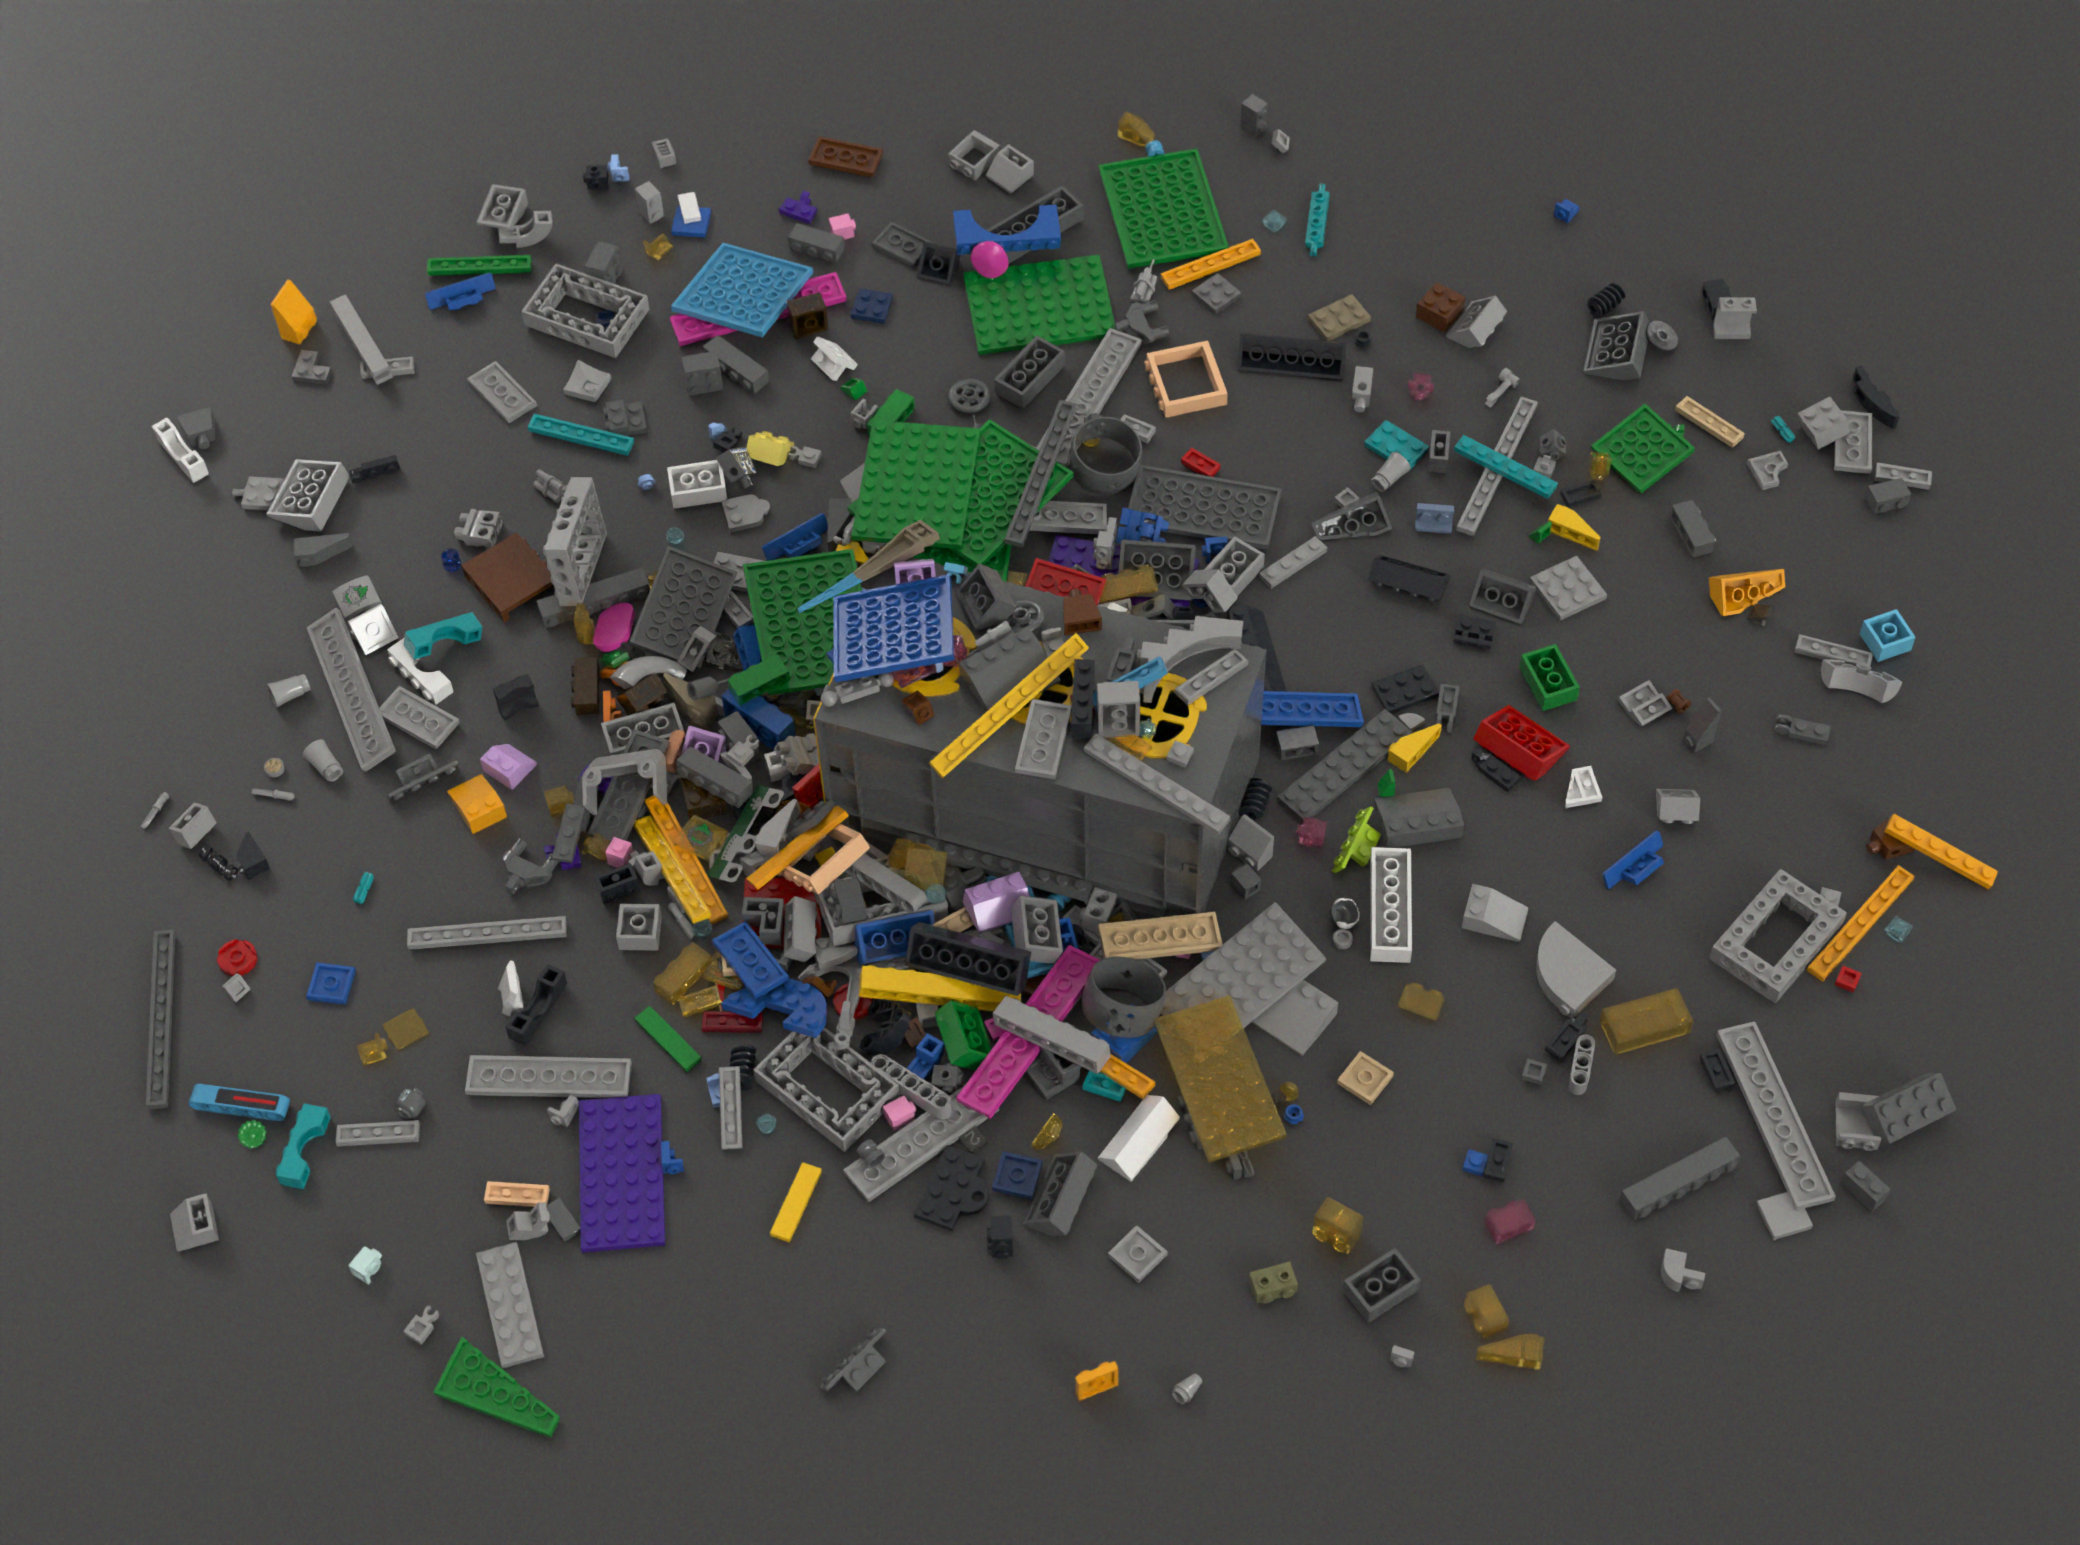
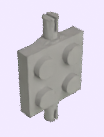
M249 476L246 487L244 489H233L232 494L233 496L243 497L241 502L242 509L269 510L285 479Z

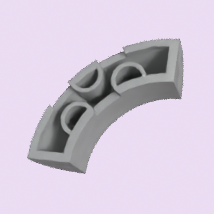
M645 656L623 664L610 678L626 689L633 687L644 676L653 673L662 678L664 673L683 680L687 669L667 658Z
M1823 659L1821 676L1828 688L1855 691L1867 695L1880 703L1892 699L1898 693L1902 681L1885 672L1881 674L1871 671L1872 667L1858 663H1856V666L1844 664L1845 661Z

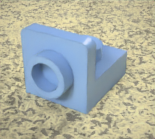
M719 1073L706 1078L713 1108L720 1107Z

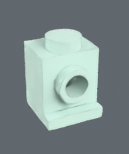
M364 1246L348 1265L351 1273L369 1285L371 1282L370 1276L375 1274L380 1268V1258L382 1255L373 1248L370 1250Z

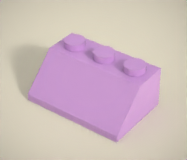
M1016 872L965 889L963 904L980 934L984 930L989 931L1012 923L1011 907L1019 896L1029 897V892L1020 872Z

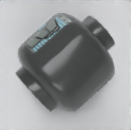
M416 1088L413 1090L405 1089L395 1102L397 1114L404 1119L416 1118L426 1105L423 1098L424 1094Z

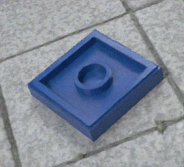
M677 206L671 230L672 235L705 238L711 216V208L698 207L701 221L684 224L681 208Z
M316 962L306 995L307 1000L346 1005L356 973L355 967Z

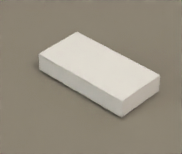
M695 192L678 195L684 224L701 221Z

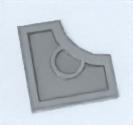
M1781 450L1748 459L1746 463L1761 490L1778 486V474L1788 467V462Z

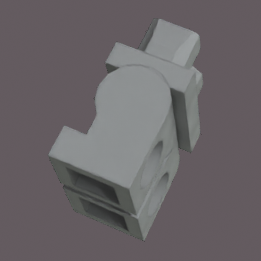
M471 509L470 513H461L459 522L460 525L465 526L464 528L456 527L454 535L456 539L464 540L465 546H485L486 550L496 544L497 536L503 525L500 512Z
M814 733L807 734L806 737L788 736L784 742H778L774 748L777 755H784L781 761L783 770H790L792 775H798V773L808 774L819 764Z

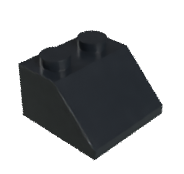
M924 242L917 277L951 284L957 271L961 254L957 255L956 248Z

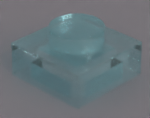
M1275 210L1262 220V224L1274 232L1287 222V218Z
M1895 916L1886 927L1884 933L1902 943L1911 932L1913 926Z

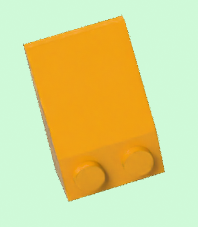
M287 280L272 301L271 307L281 339L301 344L303 339L307 337L311 327L316 324L317 318L313 307L293 282Z
M482 774L447 791L472 834L507 818L504 804Z

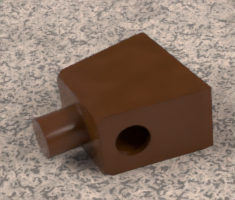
M1078 589L1071 590L1069 597L1063 599L1064 636L1102 630V616L1092 595H1081Z
M1890 817L1873 829L1870 836L1871 842L1866 844L1869 854L1872 855L1879 852L1884 859L1912 853L1915 850L1913 847L1884 832Z

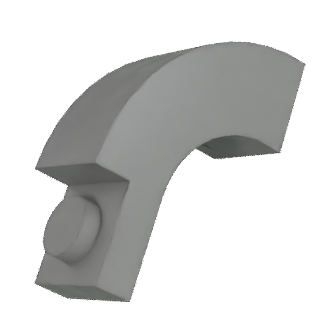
M534 211L533 217L529 222L513 226L510 230L498 228L499 243H516V248H521L540 242L549 234L552 228L551 211Z

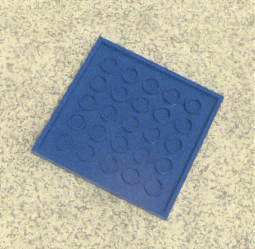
M949 574L833 596L835 682L954 660L952 587Z

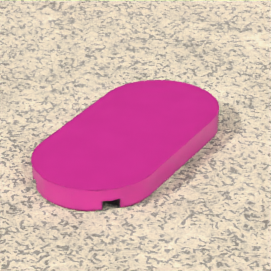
M619 603L607 608L600 614L593 638V643L597 650L600 649L603 652L618 649L623 641L626 643L629 640L635 618V610L631 604Z

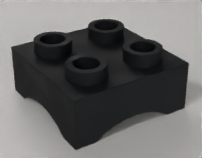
M528 674L518 676L514 680L493 688L498 710L504 721L510 719L520 710L539 706L534 691V684Z

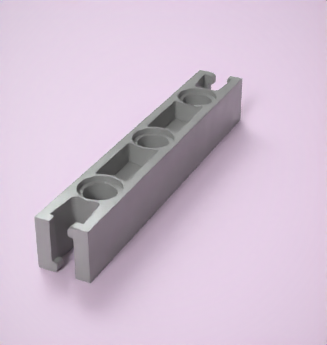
M346 294L330 301L335 316L376 384L378 385L393 378L389 371V365Z

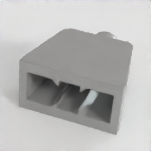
M1360 366L1355 368L1351 405L1354 406L1356 412H1364L1365 407H1369L1373 368Z

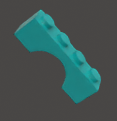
M473 612L406 631L404 646L415 660L431 655L432 645L441 639L457 640L464 645L481 640L483 627Z
M304 1103L302 1109L298 1111L295 1128H292L290 1131V1141L288 1146H285L283 1149V1159L281 1164L277 1165L275 1172L280 1185L304 1189L311 1171L307 1162L301 1158V1152L309 1140L325 1134L331 1119L327 1108Z

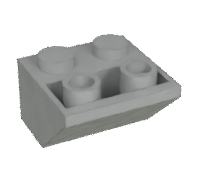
M1008 144L997 153L986 177L1011 194L1034 175L1033 160Z
M207 1193L185 1199L170 1213L178 1252L219 1240L212 1203Z

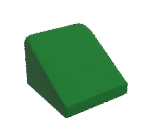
M856 378L850 379L840 387L843 392L854 400H857L867 392L863 380Z
M1549 521L1539 526L1529 534V538L1537 544L1550 535L1552 522Z
M1389 769L1378 782L1377 786L1380 797L1395 795V778L1392 769Z

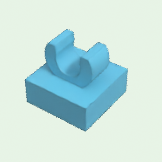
M945 562L944 570L948 572L946 575L949 574L950 578L953 575L957 576V584H960L962 581L961 575L966 576L968 568L963 565Z

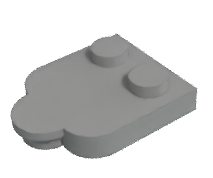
M752 494L722 501L730 533L760 526L764 521L763 516L767 515L770 510L768 501L758 499L757 496Z

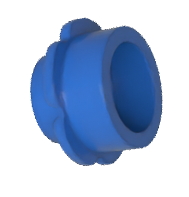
M1293 1104L1285 1109L1284 1119L1289 1121L1290 1124H1297L1303 1120L1304 1114L1300 1106Z

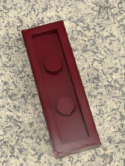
M703 1011L702 1032L762 1033L763 1012H760L752 1019L729 1011Z

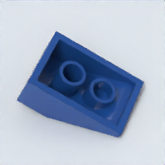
M1129 1013L1127 1017L1132 1018L1134 1015ZM1156 1023L1149 1033L1135 1038L1113 1036L1098 1028L1091 1032V1036L1106 1041L1110 1047V1054L1127 1063L1162 1027Z

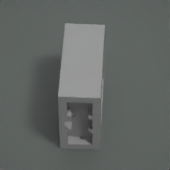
M974 130L948 153L949 166L960 171L966 177L976 180L991 166L995 156L1000 152V145ZM973 148L986 155L975 166L962 159Z

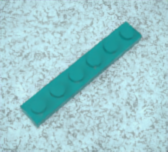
M535 413L528 425V431L627 456L634 444V438Z
M1465 435L1454 446V452L1546 499H1549L1557 488V482Z

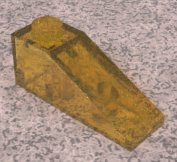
M1533 1333L1521 1334L1477 1348L1475 1360L1540 1370L1544 1337H1539Z

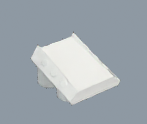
M511 960L506 966L498 990H501L503 1002L501 1013L507 1016H512L515 1011H522L524 1009L519 977L514 961Z

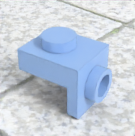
M611 155V162H608V171L611 172L612 181H629L628 168L620 167L618 155Z

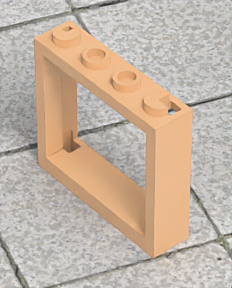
M1208 341L1147 353V361H1144L1145 370L1150 373L1149 381L1151 385L1154 384L1155 398H1159V409L1163 410L1165 418L1227 405L1228 393ZM1202 356L1215 392L1169 401L1157 365Z
M839 824L825 836L829 835L846 845L814 874L808 876L792 868V866L823 838L777 875L784 876L789 882L791 880L794 881L797 886H803L809 892L813 891L820 894L870 847L861 833Z

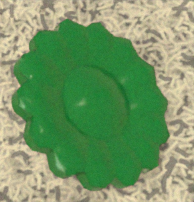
M255 1120L251 1122L246 1121L238 1129L239 1142L243 1143L244 1147L250 1149L253 1147L257 1148L266 1139L265 1135L267 1132L265 1131V1126L261 1125V1122H256Z

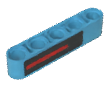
M195 1084L188 1105L193 1109L283 1121L287 1114L290 1099L279 1094Z

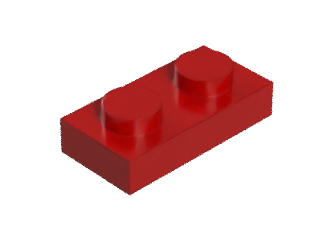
M1192 447L1181 458V464L1200 475L1213 477L1221 469V464Z

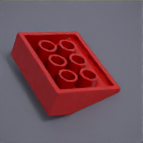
M1510 705L1482 720L1473 738L1481 747L1487 748L1496 757L1503 759L1512 768L1518 769L1527 778L1534 781L1542 777L1570 748L1569 744Z

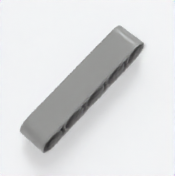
M865 853L845 870L847 874L853 878L857 877L858 881L910 914H913L927 902V896L921 889Z
M883 1054L872 1058L871 1064L899 1085L900 1095L905 1096L908 1100L938 1119L945 1120L951 1117L953 1110L950 1098L946 1093Z

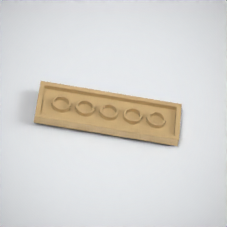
M1215 912L1098 925L1104 959L1117 956L1144 959L1216 951L1223 945Z

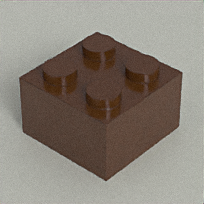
M1435 282L1417 303L1416 318L1446 332L1463 313L1466 297Z

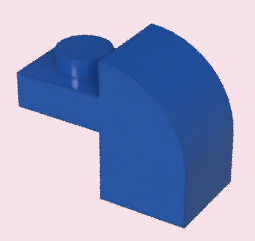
M927 1033L916 1047V1057L907 1069L926 1080L930 1073L933 1074L934 1065H939L942 1060L944 1042Z

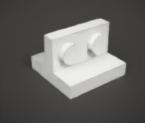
M820 337L814 340L819 349L811 360L832 380L836 381L846 367L852 370L857 367L858 364L838 344Z
M381 604L348 621L352 629L349 632L352 638L358 641L365 655L398 638Z

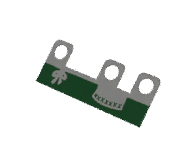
M759 785L756 786L707 876L728 882H735L743 866L732 863L737 851L749 854L754 850L755 843L750 849H744V843L748 839L755 841L756 837L747 833L762 806L776 808L784 795L783 791ZM775 793L779 794L778 801L770 804V796ZM733 867L738 868L737 875L729 878V870Z

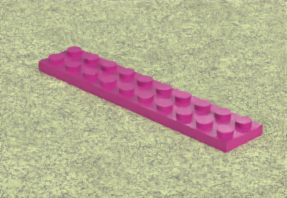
M836 272L808 279L793 298L797 299L820 292L826 307L847 301ZM787 307L777 320L788 317ZM684 314L670 316V322L679 346L738 331Z
M1069 945L1025 1005L1035 1007L1038 1011L1046 1015H1052L1056 1020L1062 1022L1082 995L1087 977L1093 966L1100 959ZM1006 1030L956 1097L957 1102L991 1119L1041 1051L1040 1046Z

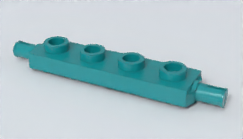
M1321 183L1319 184L1318 192H1312L1305 244L1307 248H1310L1309 255L1312 257L1313 253L1314 257L1317 255V249L1323 247L1330 195L1329 191H1325L1326 185L1323 183L1322 185Z

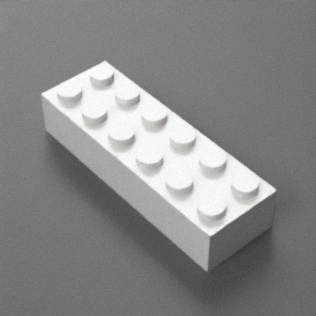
M1372 847L1370 856V961L1410 963L1412 953L1411 849Z

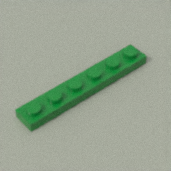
M531 255L428 258L427 274L428 276L486 274L489 272L491 274L531 273L532 257Z

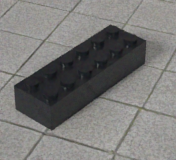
M918 922L910 930L905 966L1018 996L1026 988L1032 952Z

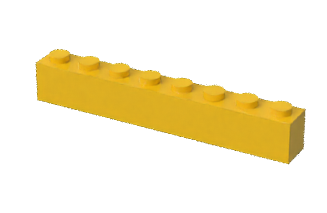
M868 965L862 966L859 975L858 997L944 1006L952 1000L985 1011H995L1005 996L1018 999L1021 1002V993L1016 996L930 972L897 970L892 967L878 968Z

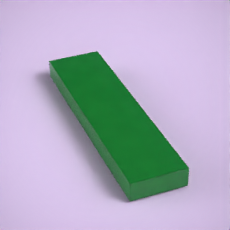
M651 1006L634 1018L635 1022L685 1072H688L702 1061L701 1056Z

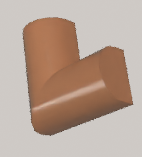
M675 730L669 737L668 741L670 743L664 754L666 758V771L675 773L677 770L676 760L681 756L686 738L684 731Z

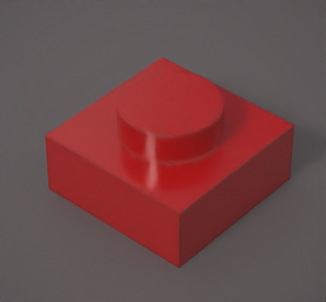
M1843 965L1835 985L1854 993L1862 973Z

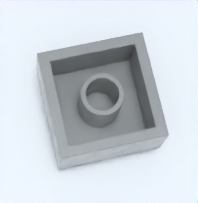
M1831 397L1798 413L1801 428L1817 449L1850 433L1847 418Z
M620 904L616 935L619 950H659L662 920L659 904Z

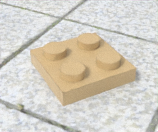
M1360 1051L1338 1078L1337 1084L1371 1105L1393 1078L1394 1072Z

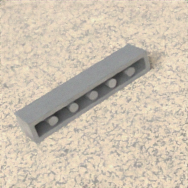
M1005 996L993 1012L996 1026L1097 1074L1111 1056L1109 1044L1103 1039L1092 1037L1086 1031L1073 1028L1069 1023L1056 1020L1052 1015H1046L1035 1007H1029L1021 1003L1018 999Z

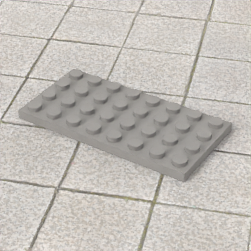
M1274 902L1170 987L1165 993V1002L1161 1015L1203 1062L1327 959L1281 907Z

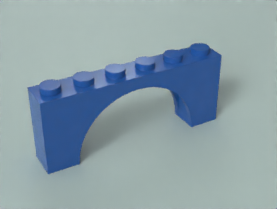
M1057 205L1039 206V215L1034 224L1027 230L1013 235H998L986 231L975 222L971 210L953 211L957 255L971 254L976 245L985 241L998 243L1005 252L1060 248L1061 234Z

